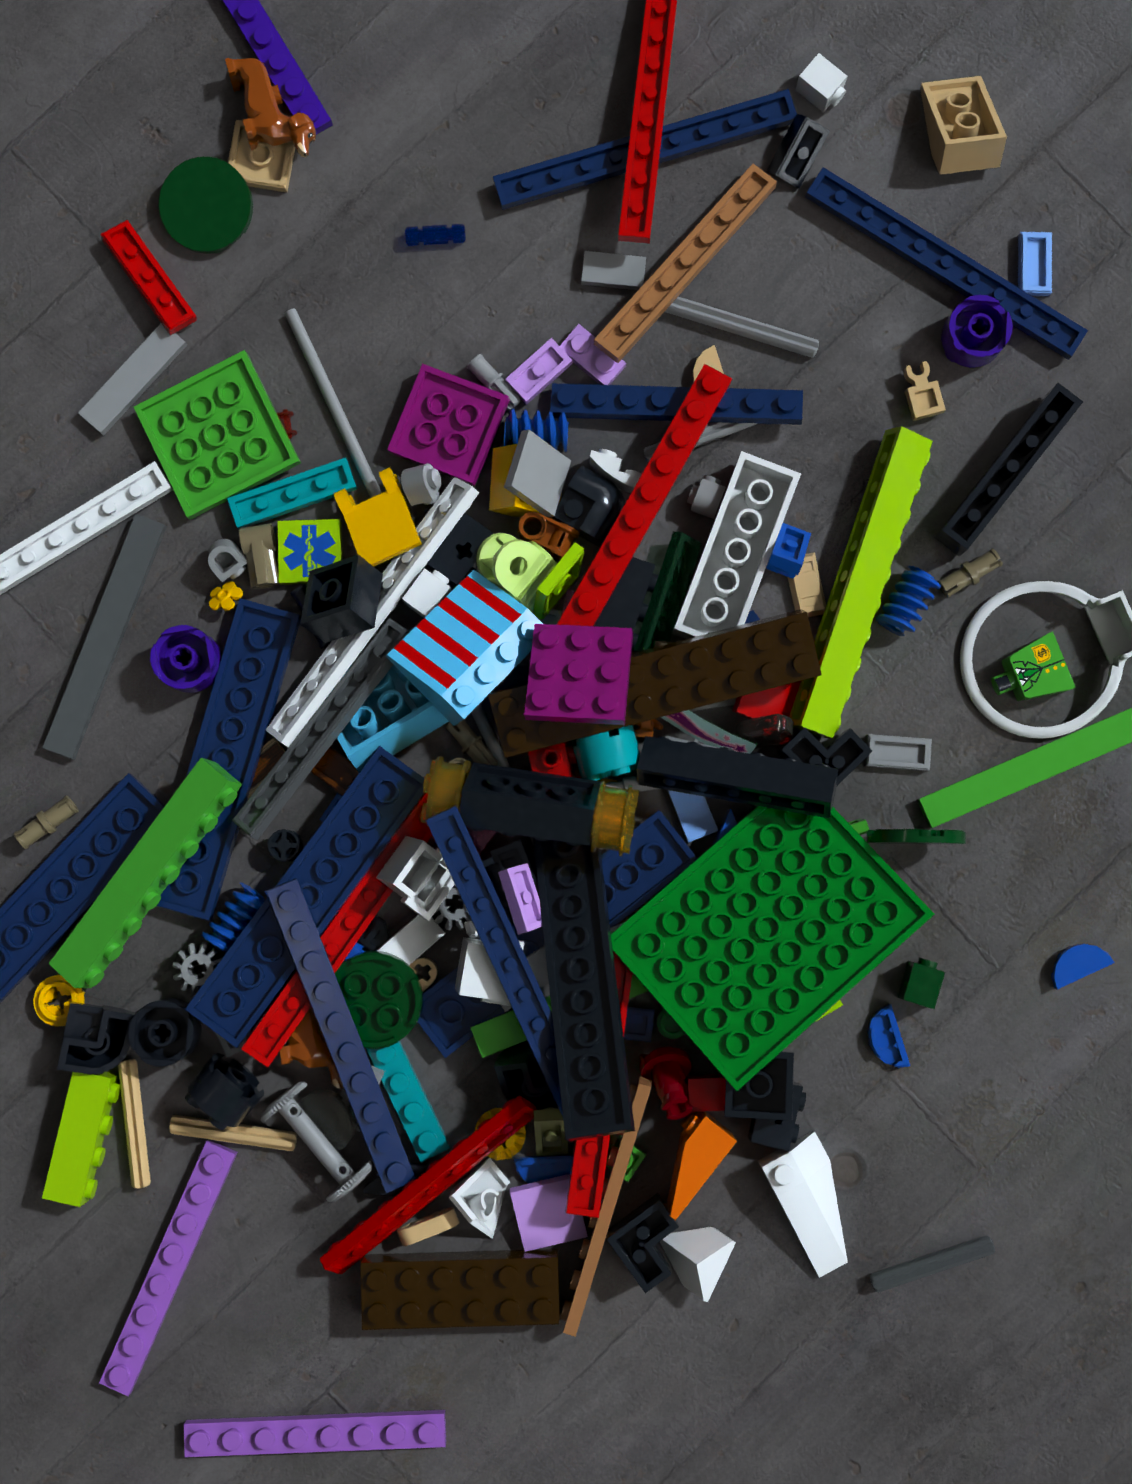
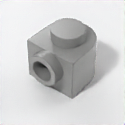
M427 463L402 471V488L411 506L421 503L429 505L437 501L440 497L438 490L442 485L441 476L437 469Z
M704 475L699 487L693 485L687 503L692 504L691 511L715 519L726 489L725 486L721 485L722 481L715 477Z
M220 539L215 541L210 546L208 552L209 567L221 582L229 577L235 579L246 569L244 566L247 564L246 556H244L243 551L237 544L231 540Z

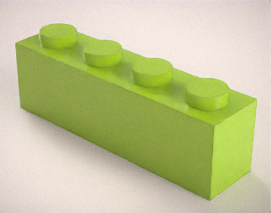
M72 1072L42 1199L81 1207L89 1199H93L98 1185V1180L94 1179L96 1169L102 1165L106 1149L102 1147L104 1136L109 1134L113 1124V1116H110L112 1103H116L120 1095V1084H117L118 1074L104 1072L103 1074Z

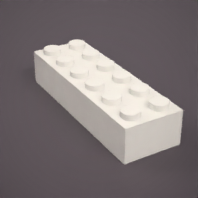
M741 451L672 634L689 639L745 624L801 473Z

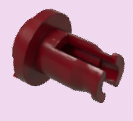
M673 1047L657 1048L648 1055L640 1054L639 1070L641 1077L652 1080V1086L656 1087L657 1095L662 1101L661 1109L667 1111V1119L677 1120L689 1115L693 1107L689 1104L688 1090L684 1080L689 1075L692 1067L689 1055L684 1050Z

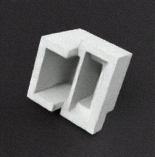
M405 836L376 877L400 895L402 903L427 921L432 918L455 885L439 849L435 850L425 841Z
M463 937L455 989L458 994L481 998V1002L511 1006L481 940ZM518 940L523 949L524 941Z

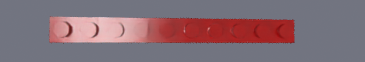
M646 0L618 241L650 244L677 0Z
M704 364L557 625H595L732 382L731 377Z
M435 784L430 787L320 937L334 973L393 892L392 889L376 877L405 836L420 839L427 843L432 834L425 819L453 807L457 800ZM297 971L241 1048L266 1067L270 1066L311 1008Z

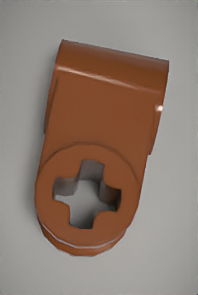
M534 511L524 514L520 518L518 525V534L521 540L536 542L557 560L562 559L570 549L574 538H578L580 532L575 528ZM531 521L536 522L540 525L541 531L537 535H528L524 531V525ZM563 536L564 539H563V541H562L560 547H558V544H559V542H560V540H561V537Z

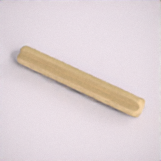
M135 1059L121 1061L118 1064L131 1186L139 1189L149 1186L151 1180L138 1066Z
M173 1115L169 1125L170 1133L175 1135L293 1151L297 1143V1133L292 1131L243 1124L237 1127L227 1126L225 1130H220L213 1126L209 1119Z

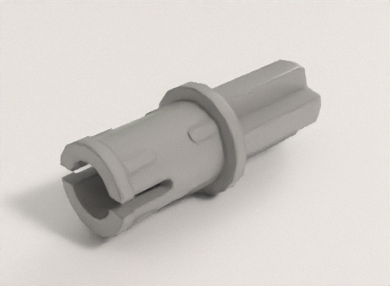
M482 354L477 355L467 365V369L486 388L509 396L510 401L506 410L510 411L520 403L521 398L503 379L504 374H498L484 359Z

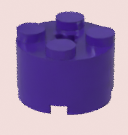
M973 295L966 298L954 308L942 328L941 341L947 359L969 368L981 367L991 363L1010 340L1013 329L1011 315L1008 310L1005 311L1000 302L994 297Z
M177 625L166 629L153 645L150 653V662L155 675L166 685L186 693L199 692L213 684L222 658L217 643L210 636L188 625ZM186 653L192 656V659L188 661V665L181 663V660L186 659Z

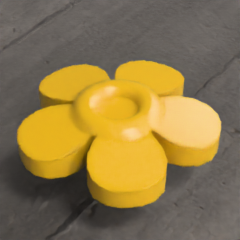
M226 582L222 589L221 587H216L210 592L212 599L209 601V606L214 611L221 607L224 611L231 610L235 606L233 600L242 598L243 591L240 587H237L235 582Z

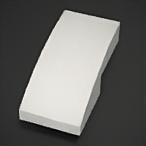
M599 449V452L591 450L590 465L602 477L631 494L642 473L634 470H626L625 473L620 472L622 459L617 458L615 452L606 449Z

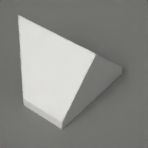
M488 1158L452 1188L449 1199L470 1224L493 1239L505 1190L510 1181L492 1159Z
M713 1227L670 1233L660 1241V1244L682 1285L703 1301L708 1302L736 1242Z

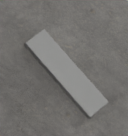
M161 323L78 413L104 436L185 349L187 343L176 333L169 335Z

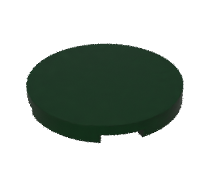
M195 157L176 166L165 179L159 196V212L165 229L174 240L191 251L211 254L226 250L243 233H246L252 219L253 198L245 179L232 165L214 157Z
M876 829L867 831V843L966 844V832L962 830Z
M366 951L351 956L337 969L335 976L364 1048L379 1049L394 1045L414 1028L421 1014L423 993L416 973L404 960L383 951Z

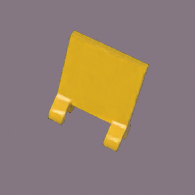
M390 467L379 472L386 491L356 505L352 495H348L345 488L334 493L335 500L344 516L357 554L373 567L422 545L404 499L400 481L397 475L393 474Z

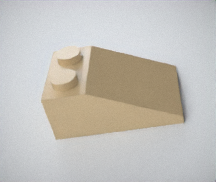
M975 76L921 83L920 89L930 149L939 175L1000 167L1007 136L982 77Z

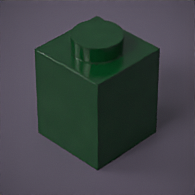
M920 957L917 963L908 961L897 998L935 1009L945 972L936 969L938 963Z

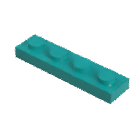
M345 457L229 497L227 500L235 524L240 529L334 498V493L344 488L347 490V493L357 490V486L348 460Z
M398 1041L396 1044L385 1048H366L374 1066L385 1071L381 1081L420 1162L449 1149L451 1146L401 1042Z

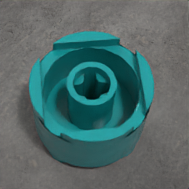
M633 725L571 740L578 771L582 779L597 781L611 775L614 777L637 769L641 754Z

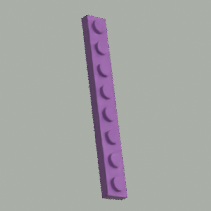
M212 1140L206 1141L99 1384L126 1396L132 1393L238 1152Z
M445 1410L186 1420L184 1423V1457L446 1447Z

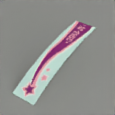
M690 710L661 717L706 745L718 748L727 747L736 752L748 754L757 746V744L735 736L704 720Z

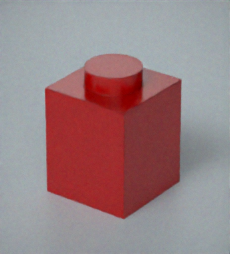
M721 1074L688 1075L686 1077L688 1101L693 1107L692 1112L725 1111L726 1079Z

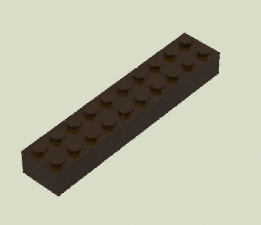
M799 609L631 653L625 725L526 720L524 712L528 681L493 689L488 696L506 758L821 676L822 673L807 612Z

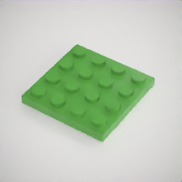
M245 350L134 406L186 517L190 520L228 501L227 498L244 493L301 464Z

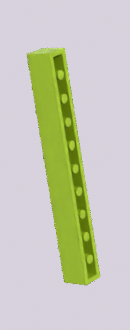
M900 426L885 430L814 641L822 675L801 680L787 725L799 730L805 727L816 737L833 739L834 734L840 728L841 714L845 703L850 698L851 684L855 673L860 668V657L864 645L871 636L870 627L874 615L881 606L880 597L884 585L891 576L890 567L894 555L897 554L901 546V534L904 526L910 519V508L914 496H916L920 489V478L923 469L930 459V448L933 441L905 427Z

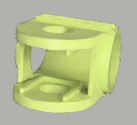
M495 533L487 537L480 545L476 557L477 568L480 574L523 604L531 612L534 609L537 588L557 565L553 557L536 542L519 540L507 533Z

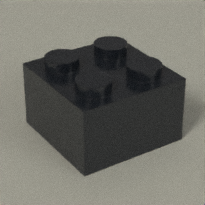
M360 555L310 571L300 625L324 643L374 628L383 574Z
M781 1052L737 1092L726 1081L725 1117L792 1121L795 1053Z

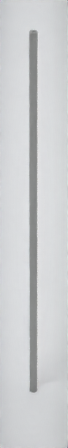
M293 308L286 311L285 316L370 498L381 494L379 485L296 309ZM480 703L471 714L486 746L499 763L497 766L511 768ZM530 837V840L534 846L533 837Z

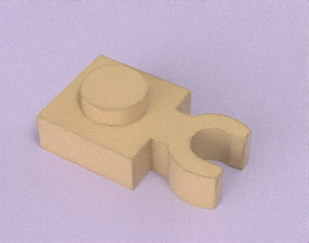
M927 361L922 362L920 365L921 375H915L912 372L911 365L906 366L904 369L905 379L913 386L905 391L913 421L939 415L946 410L938 381L928 382L927 377L930 373V366Z

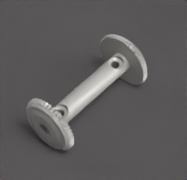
M298 1082L265 1109L261 1114V1121L264 1123L279 1111L339 1184L326 1198L328 1202H336L366 1178L372 1170V1162L369 1160L355 1172L294 1099L307 1086L305 1082ZM290 1110H293L295 1114L292 1115ZM339 1168L343 1170V1174L339 1172Z

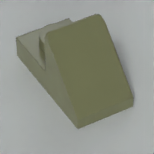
M549 1107L543 1110H534L536 1156L569 1155L568 1141L565 1140L564 1121L559 1109Z

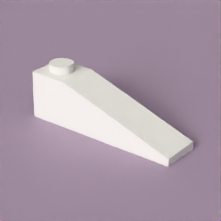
M812 1131L797 1139L795 1144L791 1143L789 1151L778 1149L758 1160V1163L820 1278L848 1262L830 1159L815 1131Z

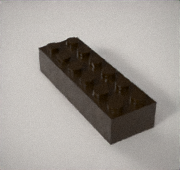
M535 1249L524 1252V1250L366 1254L361 1261L362 1330L560 1324L558 1249Z

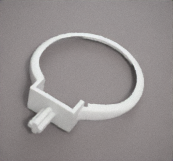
M1027 582L1009 587L997 593L975 613L968 624L961 644V675L971 701L990 722L1009 733L1022 737L1053 738L1082 728L1099 715L1111 701L1118 689L1125 662L1132 656V610L1123 590L1100 599L1082 589L1061 582ZM1033 592L1055 593L1068 597L1081 605L1087 604L1088 606L1084 607L1108 663L1109 665L1114 663L1109 668L1106 684L1093 705L1077 718L1050 727L1023 725L1000 714L982 695L973 672L972 654L974 642L985 619L1005 601Z

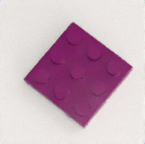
M422 363L387 451L419 465L431 464L438 472L453 478L456 477L463 482L475 486L510 398L505 394Z
M534 624L524 712L525 719L625 725L633 640L632 628Z

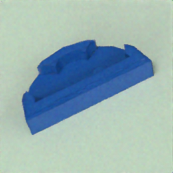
M1088 944L1069 946L1059 953L1058 959L1054 964L1053 973L1051 974L1054 989H1060L1115 962L1106 951L1098 946Z
M887 1004L878 1009L870 1019L867 1029L868 1044L874 1055L884 1063L898 1068L909 1067L910 1063L892 1005Z
M573 1154L514 1157L516 1171L527 1183H533L570 1174Z

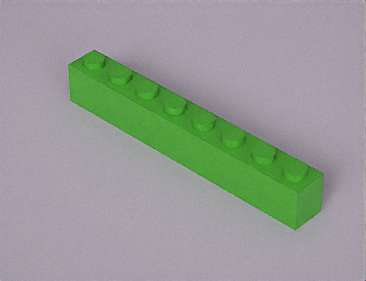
M200 758L57 951L49 965L74 988H92L103 979L104 971L111 961L120 956L123 951V945L128 938L140 929L142 919L148 911L160 902L161 894L168 884L177 879L180 874V868L185 861L197 852L199 843L205 834L217 825L218 817L222 811L234 802L237 797V791L242 784L218 763Z

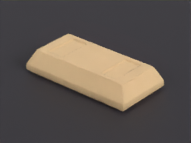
M815 552L805 554L799 574L794 578L788 577L795 611L799 609L806 611L808 617L823 615L826 602Z

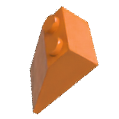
M706 1111L691 1112L681 1124L684 1129L680 1135L667 1200L670 1217L675 1221L737 1142L732 1132Z

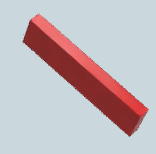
M128 220L101 233L102 241L169 335L197 321L193 310Z

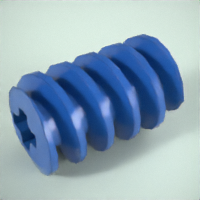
M511 409L505 420L504 446H508L510 440H512L513 444H518L521 431L529 429L545 442L550 443L556 450L561 443L564 452L567 453L569 422H567L565 412H561L558 420L555 421L552 411H549L545 420H542L539 410H536L533 419H530L527 410H523L521 417L517 418L515 409Z
M910 565L907 566L910 571L906 570L901 575L903 581H899L895 585L897 592L890 593L888 599L891 603L883 605L882 610L885 614H879L876 617V621L881 626L899 636H905L903 634L904 631L915 632L916 628L910 621L921 622L922 617L916 612L917 609L928 610V606L922 600L924 598L934 600L935 596L929 589L941 588V585L929 573Z
M242 882L240 884L245 891L243 893L232 892L237 902L225 901L224 903L229 913L226 914L220 911L216 913L222 922L220 924L209 923L214 933L202 932L201 934L206 941L226 953L265 901L261 894Z

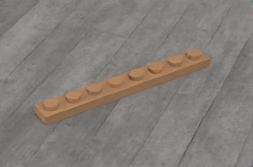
M752 164L596 336L594 345L616 363H619L776 188L777 181L755 164Z
M639 1077L637 1086L630 1085L635 1131L619 1133L618 1135H621L619 1146H612L607 1165L611 1166L612 1169L609 1178L604 1177L599 1218L590 1217L588 1227L593 1228L590 1240H583L578 1257L584 1259L581 1271L574 1270L569 1289L575 1290L572 1301L565 1300L560 1320L565 1321L563 1333L574 1337L577 1334L652 1087V1080Z

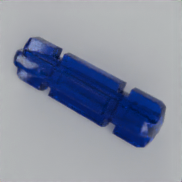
M452 224V227H447V225L422 226V229H418V226L405 229V241L408 246H417L419 242H424V245L449 244L451 240H453V243H464L466 240V230L463 224Z

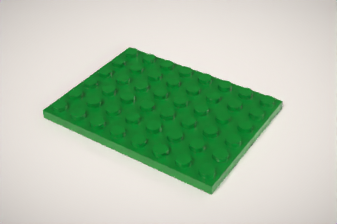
M758 806L611 934L613 952L737 1092L934 916V913L833 806L830 819Z

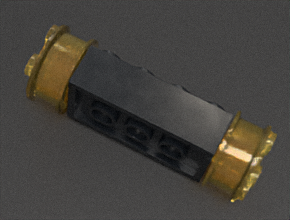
M438 756L436 760H432L430 774L426 773L423 793H428L427 803H424L422 807L421 822L426 823L425 819L450 807L457 806L465 826L473 831L491 830L506 836L524 835L539 841H563L571 846H590L592 838L591 852L595 853L597 848L618 851L619 856L623 857V853H630L639 790H633V785H629L628 789L606 786V781H594L474 762L471 767V762L468 760L462 765L444 762V758Z

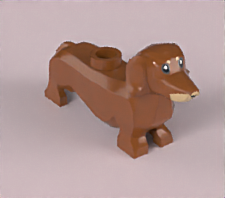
M226 58L225 62L234 92L240 91V87L244 85L245 109L248 119H243V124L251 151L257 148L259 142L278 146L292 141L301 157L309 156V144L313 143L316 139L315 126L309 116L304 113H296L288 117L280 112L278 105L283 104L278 85L271 86L267 69L262 61L256 58Z
M310 1008L289 1037L288 1042L290 1044L283 1046L280 1050L281 1065L290 1064L293 1060H297L308 1068L326 1066L330 1071L332 1084L338 1089H343Z

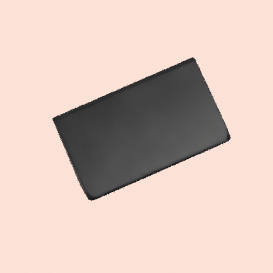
M797 114L773 157L767 172L800 189L830 131L810 118Z

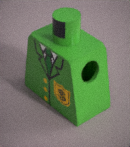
M1053 632L1036 639L1003 659L1002 665L1005 673L991 678L992 686L997 695L1013 690L1017 701L1063 693L1076 688Z

